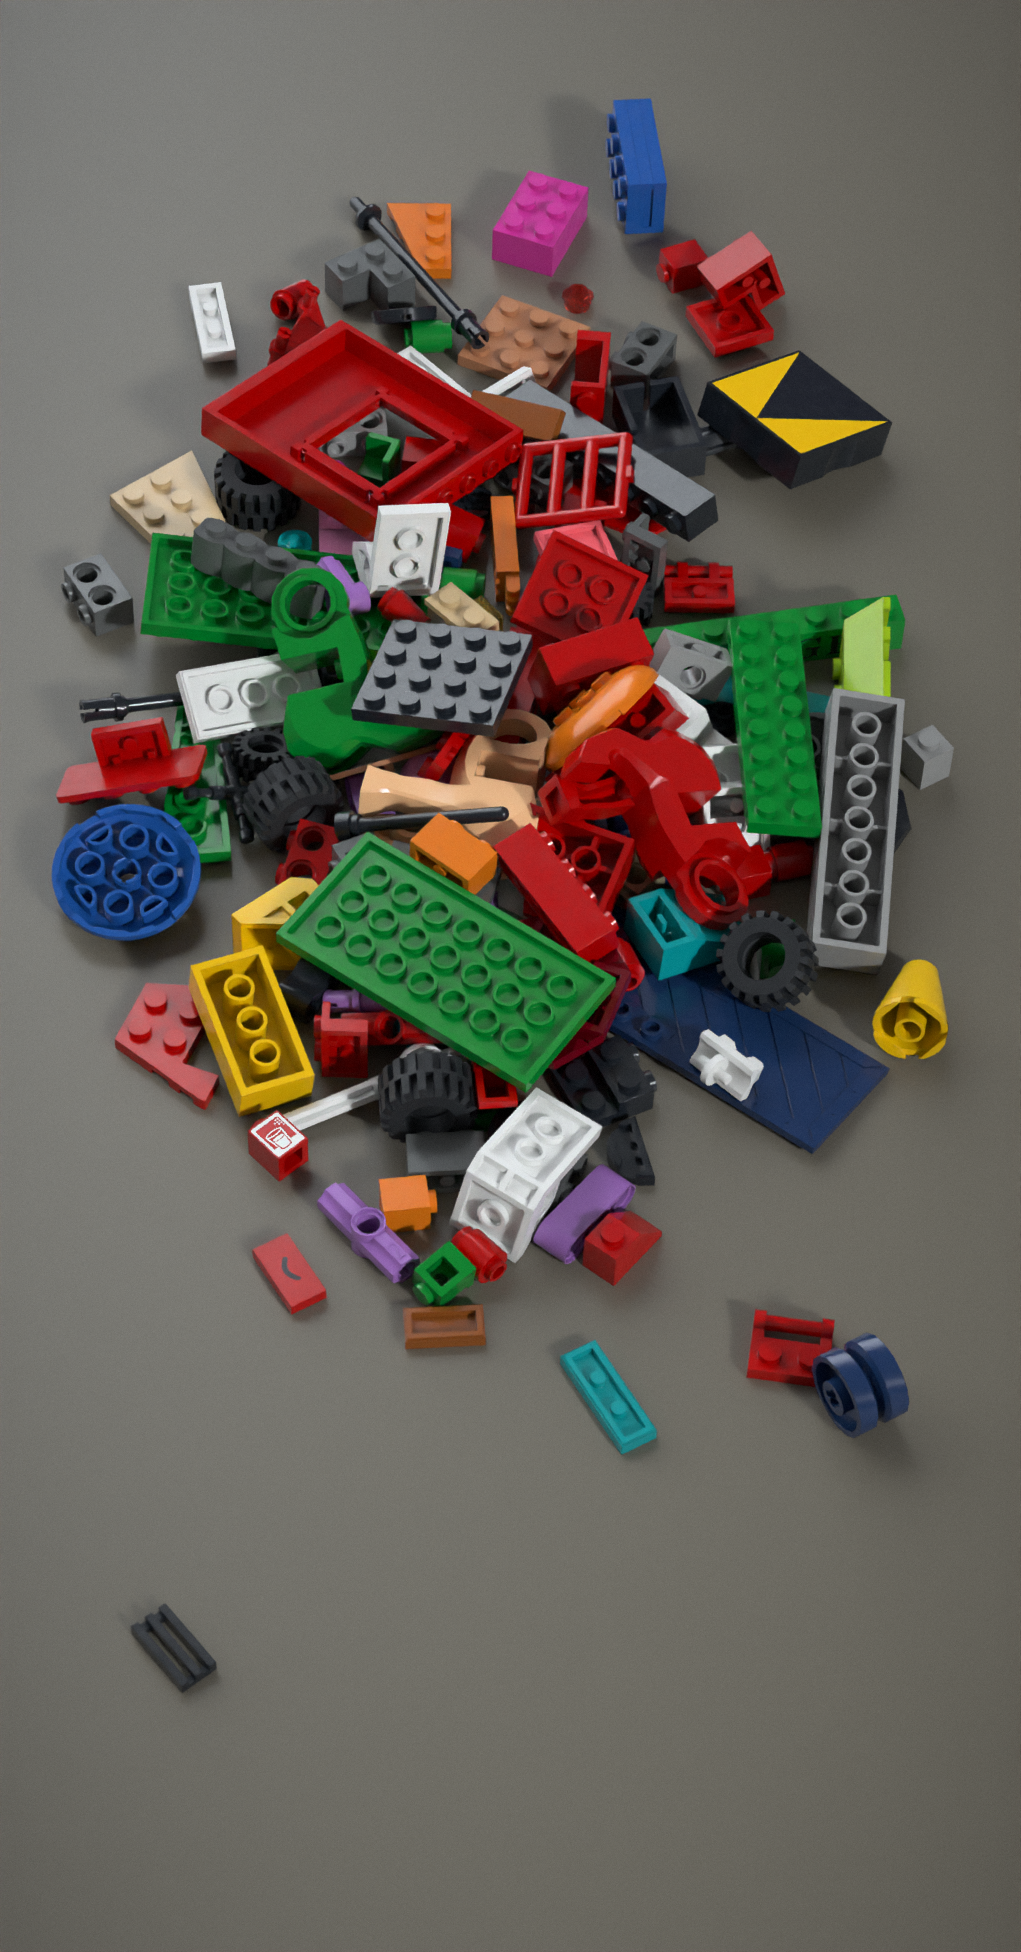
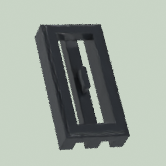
M164 1603L158 1608V1613L153 1615L151 1612L145 1616V1622L142 1624L137 1622L132 1625L131 1632L183 1693L217 1669L216 1661L167 1604ZM163 1622L167 1624V1626L173 1631V1633L179 1638V1640L185 1645V1647L191 1652V1654L198 1660V1662L202 1665L201 1668H199L195 1664V1662L189 1657V1655L183 1650V1648L165 1629V1627L162 1625ZM151 1630L157 1634L191 1675L185 1678L148 1633Z

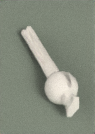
M429 1043L413 1044L405 1049L399 1057L404 1058L407 1057V1054L423 1053V1051H432V1053L445 1052L448 1053V1056L455 1055L460 1057L462 1062H467L469 1065L471 1063L469 1058L451 1047L440 1051L434 1044ZM379 1075L288 1112L283 1116L296 1128L302 1130L374 1100L377 1101L379 1100Z

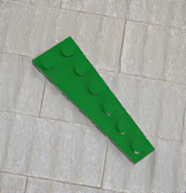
M177 706L172 749L196 745H205L207 749V756L200 777L190 786H196L197 788L225 786L222 758L219 757L217 746L221 744L220 739L194 743L184 706ZM174 785L167 786L164 812L177 819L192 840L195 841L200 862L232 861L226 800H209V798L185 800L183 797L184 788H176Z

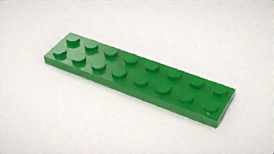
M729 618L727 639L732 663L731 680L746 833L819 838L822 822L799 624Z

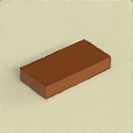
M483 1304L403 1308L405 1349L482 1346L486 1344Z

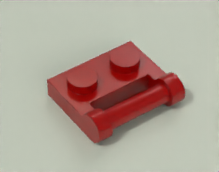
M755 1309L746 1378L816 1387L812 1373L813 1359L832 1349L835 1320L823 1318L822 1322L781 1317L767 1315L766 1310ZM764 1331L820 1338V1343L812 1344L764 1337Z

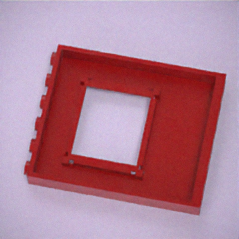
M343 320L334 323L202 407V436L370 542L374 541L378 506L448 503L450 507L464 495L470 494L477 486L493 478L503 468L511 463H515L523 452V429ZM383 406L444 445L379 488L324 454L318 448Z

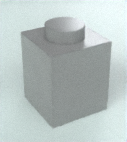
M931 725L903 738L900 769L919 790H922L949 777L954 747L934 725Z

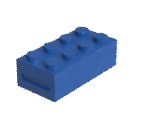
M651 98L613 100L612 113L607 114V131L611 133V138H606L605 150L606 157H612L609 160L610 179H615L613 181L614 200H619L616 206L617 220L623 221L625 234L662 233L664 229L667 181Z

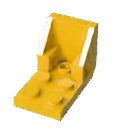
M290 877L231 914L233 953L263 945L273 970H294L301 956L276 942V932L319 885L313 879Z

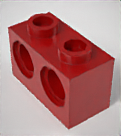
M300 818L297 830L292 829L288 836L286 850L289 853L286 862L280 863L277 868L275 884L279 885L290 877L298 878L301 875L312 876L311 879L320 885L330 874L328 862L332 861V845L340 842L336 837L334 827ZM312 842L323 843L322 847L317 851L306 850V847Z

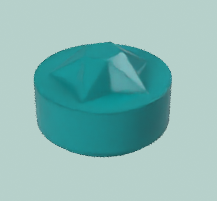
M288 530L279 536L278 547L312 551V539L308 533L302 530Z

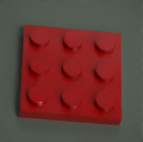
M553 529L510 622L552 643H557L629 620L649 575Z

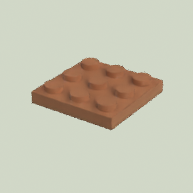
M502 295L480 324L489 333L488 343L481 336L478 338L485 346L480 349H474L467 342L458 354V365L498 380H502L523 366L532 369L536 383L551 392L576 357L578 330L590 331V326Z

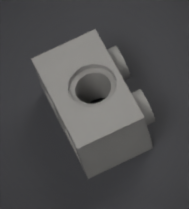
M665 628L653 648L654 656L649 665L659 675L691 698L697 700L704 698L716 702L732 671L730 655L726 648Z

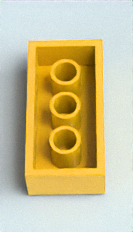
M263 945L191 965L189 990L238 1116L241 1117L312 1096L315 1074Z

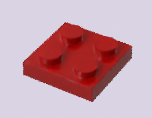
M749 294L725 310L714 298L686 306V318L714 358L773 340L774 329Z

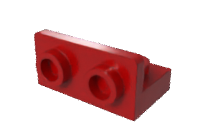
M323 1001L322 1015L314 1016V1061H321L322 1077L368 1078V1020L354 1018L331 1019V1002Z

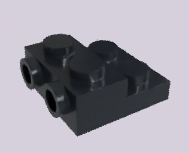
M620 1034L604 1040L603 1043L585 1052L584 1057L570 1061L555 1070L551 1069L550 1078L565 1104L602 1127L653 1109L654 1092L657 1091V1083L650 1070L642 1071L638 1064L640 1063V1056L633 1042L625 1043Z

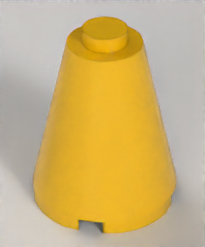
M912 960L903 966L874 1013L872 1020L874 1039L888 1054L902 1059H906V1055H919L918 1059H926L938 1053L946 1043L948 1021L937 968L926 960Z

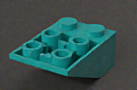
M661 888L629 898L627 902L623 930L658 981L720 961L716 957L717 949H724V944L720 942L723 934L729 937L732 930L730 928L722 931L713 930L696 923L683 911L676 899L675 890ZM705 893L713 902L726 906V901L721 894Z

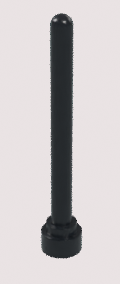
M499 806L362 817L361 814H356L354 811L337 812L335 815L334 830L338 841L342 842L363 835L367 831L423 828L438 813L449 820H455L463 825L505 821L509 817V811L506 807Z

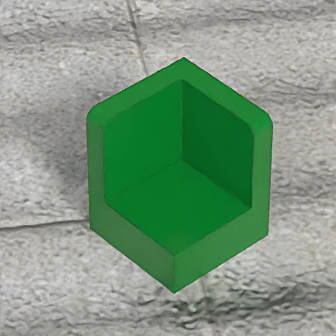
M369 432L366 437V456L357 474L377 487H382L394 479L400 470V439Z

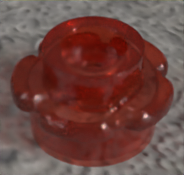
M573 284L563 290L561 297L564 299V306L567 311L581 314L589 310L594 294L583 284Z

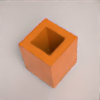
M426 1175L379 1179V1207L386 1218V1225L394 1233L430 1229L431 1213H437V1198L435 1189L428 1190Z

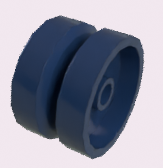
M866 1332L844 1344L843 1350L835 1347L813 1359L812 1373L819 1398L830 1418L845 1435L856 1438L877 1427L878 1421L886 1423L908 1411V1389L902 1371L889 1349L875 1335Z

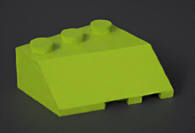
M882 597L844 620L839 659L832 660V680H838V685H834L833 688L891 697V661L888 660L890 627H887L890 597Z

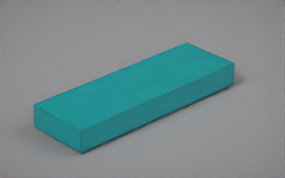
M596 1340L560 1356V1365L621 1455L657 1437V1429Z

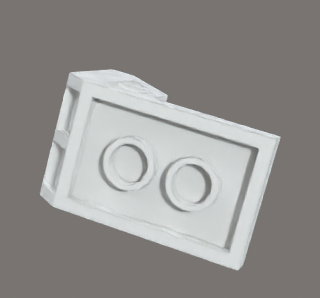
M448 503L378 506L374 541H356L352 545V555L360 582L366 585L370 598L383 597L392 587L398 590L403 589L409 596L432 595L439 590L451 516Z
M536 1087L475 1155L466 1171L449 1224L459 1230L466 1226L480 1229L507 1253V1259L516 1263L524 1254L553 1203L561 1179L597 1140L602 1126Z

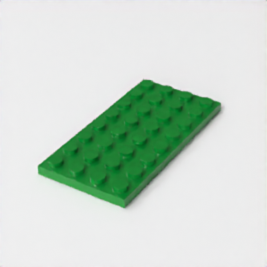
M152 533L140 634L224 643L227 645L251 646L263 649H277L272 629L274 627L277 628L271 613V603L259 599L251 591L241 590L229 585L221 577L208 575L196 569L191 564L193 537ZM283 548L293 554L298 560L311 561L315 564L323 557L333 556L335 560L341 562L355 583L360 582L353 555ZM428 595L410 596L427 616L428 606L424 603ZM382 597L370 598V611L354 616L360 631L364 635L372 661H374L392 622L383 619L382 613L377 610ZM324 601V606L312 619L301 618L291 614V617L299 625H315L327 616L326 603Z
M368 831L276 932V942L525 1093L528 1092L616 985V978Z

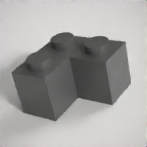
M377 239L325 262V292L342 311L368 299H371L380 310L410 308L415 306V275L381 239Z

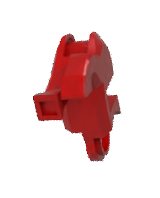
M619 728L608 729L582 742L566 757L561 774H555L538 791V797L551 826L563 822H575L581 819L596 820L622 816L628 825L631 838L635 839L637 858L651 881L665 876L675 890L676 899L683 911L696 923L709 929L722 931L729 928L733 922L737 923L741 916L747 912L749 899L745 885L736 870L751 849L737 823L725 822L691 825L689 821L692 815L722 790L715 763L707 752L691 738L667 728H663L649 740H644ZM609 768L616 773L613 777L596 782ZM577 782L591 783V784L584 785V784H579V783H577ZM701 884L705 888L717 884L724 894L726 906L713 902L705 894Z

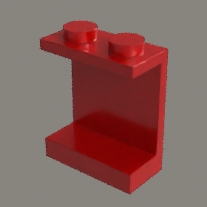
M578 330L575 380L571 381L570 405L603 425L609 376L611 332Z

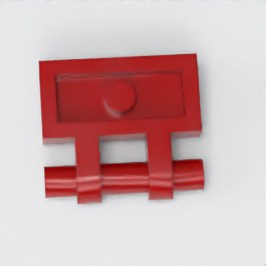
M677 562V565H665L663 586L664 612L734 613L733 566H719V562H708V565H688V562Z

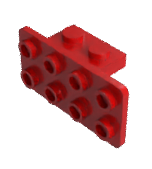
M163 717L93 728L91 738L98 762L74 765L67 768L56 794L57 801L61 804L80 805L93 798L104 797L110 800L119 798L124 793L139 791V793L148 794L161 787L173 785L176 788L188 787L194 784L200 777L207 756L206 746L196 745L172 749Z

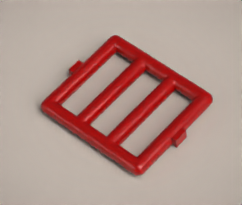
M629 432L523 444V452L519 458L518 476L512 480V491L515 496L514 514L516 528L526 529L623 518L627 511L629 483H634L635 471L631 465L632 435ZM618 447L613 505L594 507L599 449ZM585 450L580 509L561 511L566 452ZM552 454L547 512L527 514L533 456Z

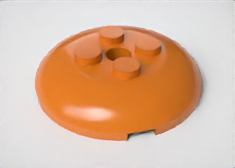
M635 665L626 667L612 675L606 671L591 684V689L587 692L584 689L580 691L568 703L569 706L553 720L556 726L548 736L549 743L544 762L547 770L554 772L561 768L566 757L587 738L606 731V728L621 714L624 715L658 678L659 674L654 668Z

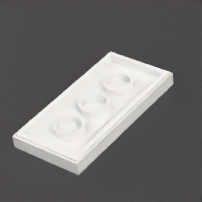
M279 654L184 670L176 674L194 743L242 735V732L245 730L252 733V728L257 727L259 731H264V727H271L270 729L284 727L288 695L322 687L317 669L296 674L281 660Z

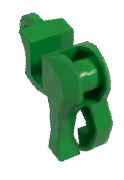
M301 568L288 574L277 585L272 596L271 613L277 628L274 627L272 629V633L280 658L296 674L335 665L338 679L344 680V682L288 695L283 734L287 750L294 758L296 756L313 757L316 761H320L329 775L351 769L372 748L401 755L414 751L443 735L445 731L354 721L352 719L351 708L373 664L369 648L363 633L360 631L349 609L350 598L345 586L328 571L320 568ZM308 585H318L326 588L330 596V609L327 616L321 622L312 626H302L295 623L290 614V603L293 595L299 589Z

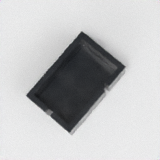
M679 376L649 381L648 406L645 411H643L645 390L643 382L614 387L612 418L618 433L629 432L633 437V444L686 477L705 475L707 444Z

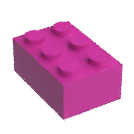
M528 171L493 228L492 260L552 277L587 218L589 188L541 173Z

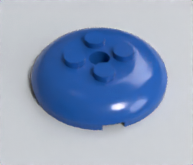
M121 804L96 811L97 815L87 819L80 825L76 823L63 837L56 850L52 864V885L56 899L63 912L78 927L104 939L116 941L139 940L167 929L188 910L200 885L201 862L195 841L192 840L177 819L162 810L150 806ZM125 874L135 875L132 879L126 880V882H122V879H120Z

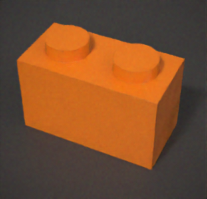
M438 813L410 840L409 856L476 895L496 875L498 852L488 842L478 840L465 831L463 826L457 821L449 820Z

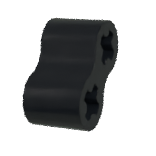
M301 957L292 973L279 984L291 1017L304 1024H308L314 1019V1016L323 1004L324 992L327 989L336 990L340 980Z

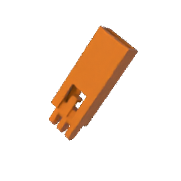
M491 496L490 538L496 602H505L506 614L513 616L520 601L519 561L513 496Z

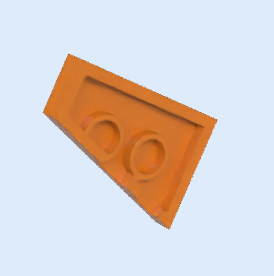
M387 203V214L390 220L394 221L399 239L403 240L408 252L433 279H451V204Z

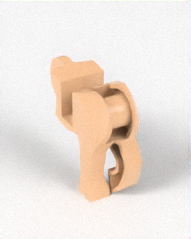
M506 709L494 737L474 735L465 741L455 761L449 784L431 779L402 776L368 765L360 789L358 814H361L362 817L394 815L380 814L385 811H399L411 814L503 806L509 811V817L505 821L462 825L465 831L478 840L488 842L492 847L529 823L537 830L539 816L538 814L536 816L533 815L530 803L537 805L536 803L539 799L538 791L544 784L546 774L545 755L549 743L548 736L552 731L547 723L535 714L518 709ZM503 735H517L531 743L509 744L494 739ZM403 829L374 831L376 837L391 846L394 840L410 844V840L417 834ZM502 871L500 880L508 879Z

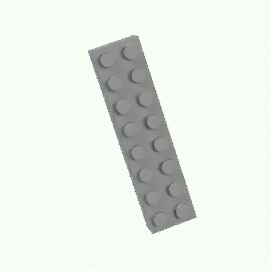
M833 688L825 710L818 790L822 830L820 837L814 838L806 932L817 949L814 954L819 958V966L878 975L886 956L905 699Z

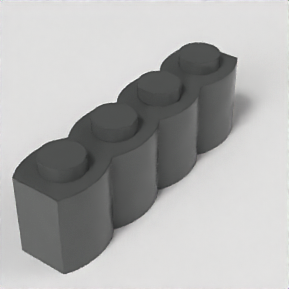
M206 518L193 533L191 564L196 569L208 575L221 577L229 585L241 590L251 591L259 599L271 604L277 585L288 574L301 568H320L324 570L311 561L298 560L293 554L281 547L266 545L263 540L251 533L238 532L231 525L220 519ZM308 585L299 589L291 600L290 613L301 618L312 619L324 606L326 588L318 585Z

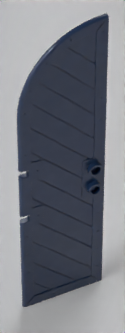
M615 905L612 916L619 926L616 935L630 943L645 971V976L637 988L625 992L609 1029L617 1035L620 1034L623 1039L633 1042L636 1047L811 1154L824 1143L888 1074L889 1067L787 1006V1010L780 1012L775 1008H771V1012H762L757 1007L753 1009L747 1006L724 986L721 981L723 977L718 973L717 964L715 963L658 981L623 930L626 910ZM709 1029L718 1037L725 1034L735 1042L736 1050L746 1058L754 1056L763 1063L764 1067L759 1079L753 1084L746 1099L739 1101L717 1083L707 1086L700 1080L701 1071L689 1061L699 1046V1037L703 1031Z

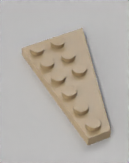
M193 451L184 454L110 495V505L150 543L152 541V533L193 537L194 530L206 518H215L226 522Z

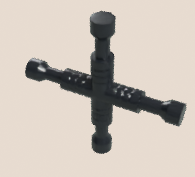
M227 742L221 743L217 746L219 757L223 760V775L226 786H209V788L184 787L183 797L185 800H196L197 798L230 800L234 818L238 820L240 827V842L242 844H249L255 838L253 830L249 828L247 817L242 807L244 804V794L249 791L247 789L248 786H241L237 767L233 766L231 758L233 753L231 744Z

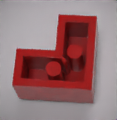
M752 231L734 240L730 245L715 255L708 257L697 266L704 287L724 310L748 294L759 310L785 295L772 254Z

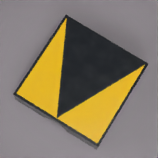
M800 350L707 382L697 414L727 440L746 451L757 464L789 489L820 479L833 470L851 467L880 456L893 423Z

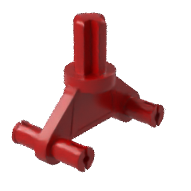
M314 285L308 286L305 296L299 299L297 305L299 314L293 328L290 330L287 327H280L277 331V336L271 341L268 349L270 358L267 365L272 364L327 329L317 302L318 295L320 294L318 287Z

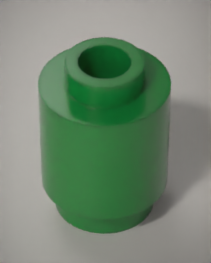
M442 319L410 321V328H404L405 348L412 346L421 354L443 353L444 349H452L451 323L442 322Z
M444 566L439 589L452 582L474 601L483 602L486 574L478 573L476 569Z

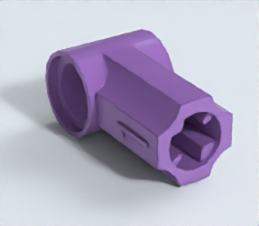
M333 556L321 558L317 565L325 571L332 573L345 586L350 598L349 609L352 615L368 613L371 608V600L366 585L363 582L355 583L341 562L335 560ZM326 589L325 603L327 611H329L330 596Z

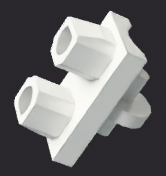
M709 1029L703 1031L699 1037V1046L689 1061L701 1071L700 1080L707 1086L717 1083L739 1101L746 1099L753 1084L759 1079L764 1067L763 1063L754 1056L746 1058L736 1050L735 1042L725 1034L718 1037Z

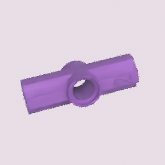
M333 1183L325 1189L323 1195L317 1200L318 1209L351 1241V1248L356 1255L368 1258L393 1284L396 1282L402 1284L412 1277L414 1269L420 1265V1258L386 1225V1218L380 1210L368 1207L344 1183Z

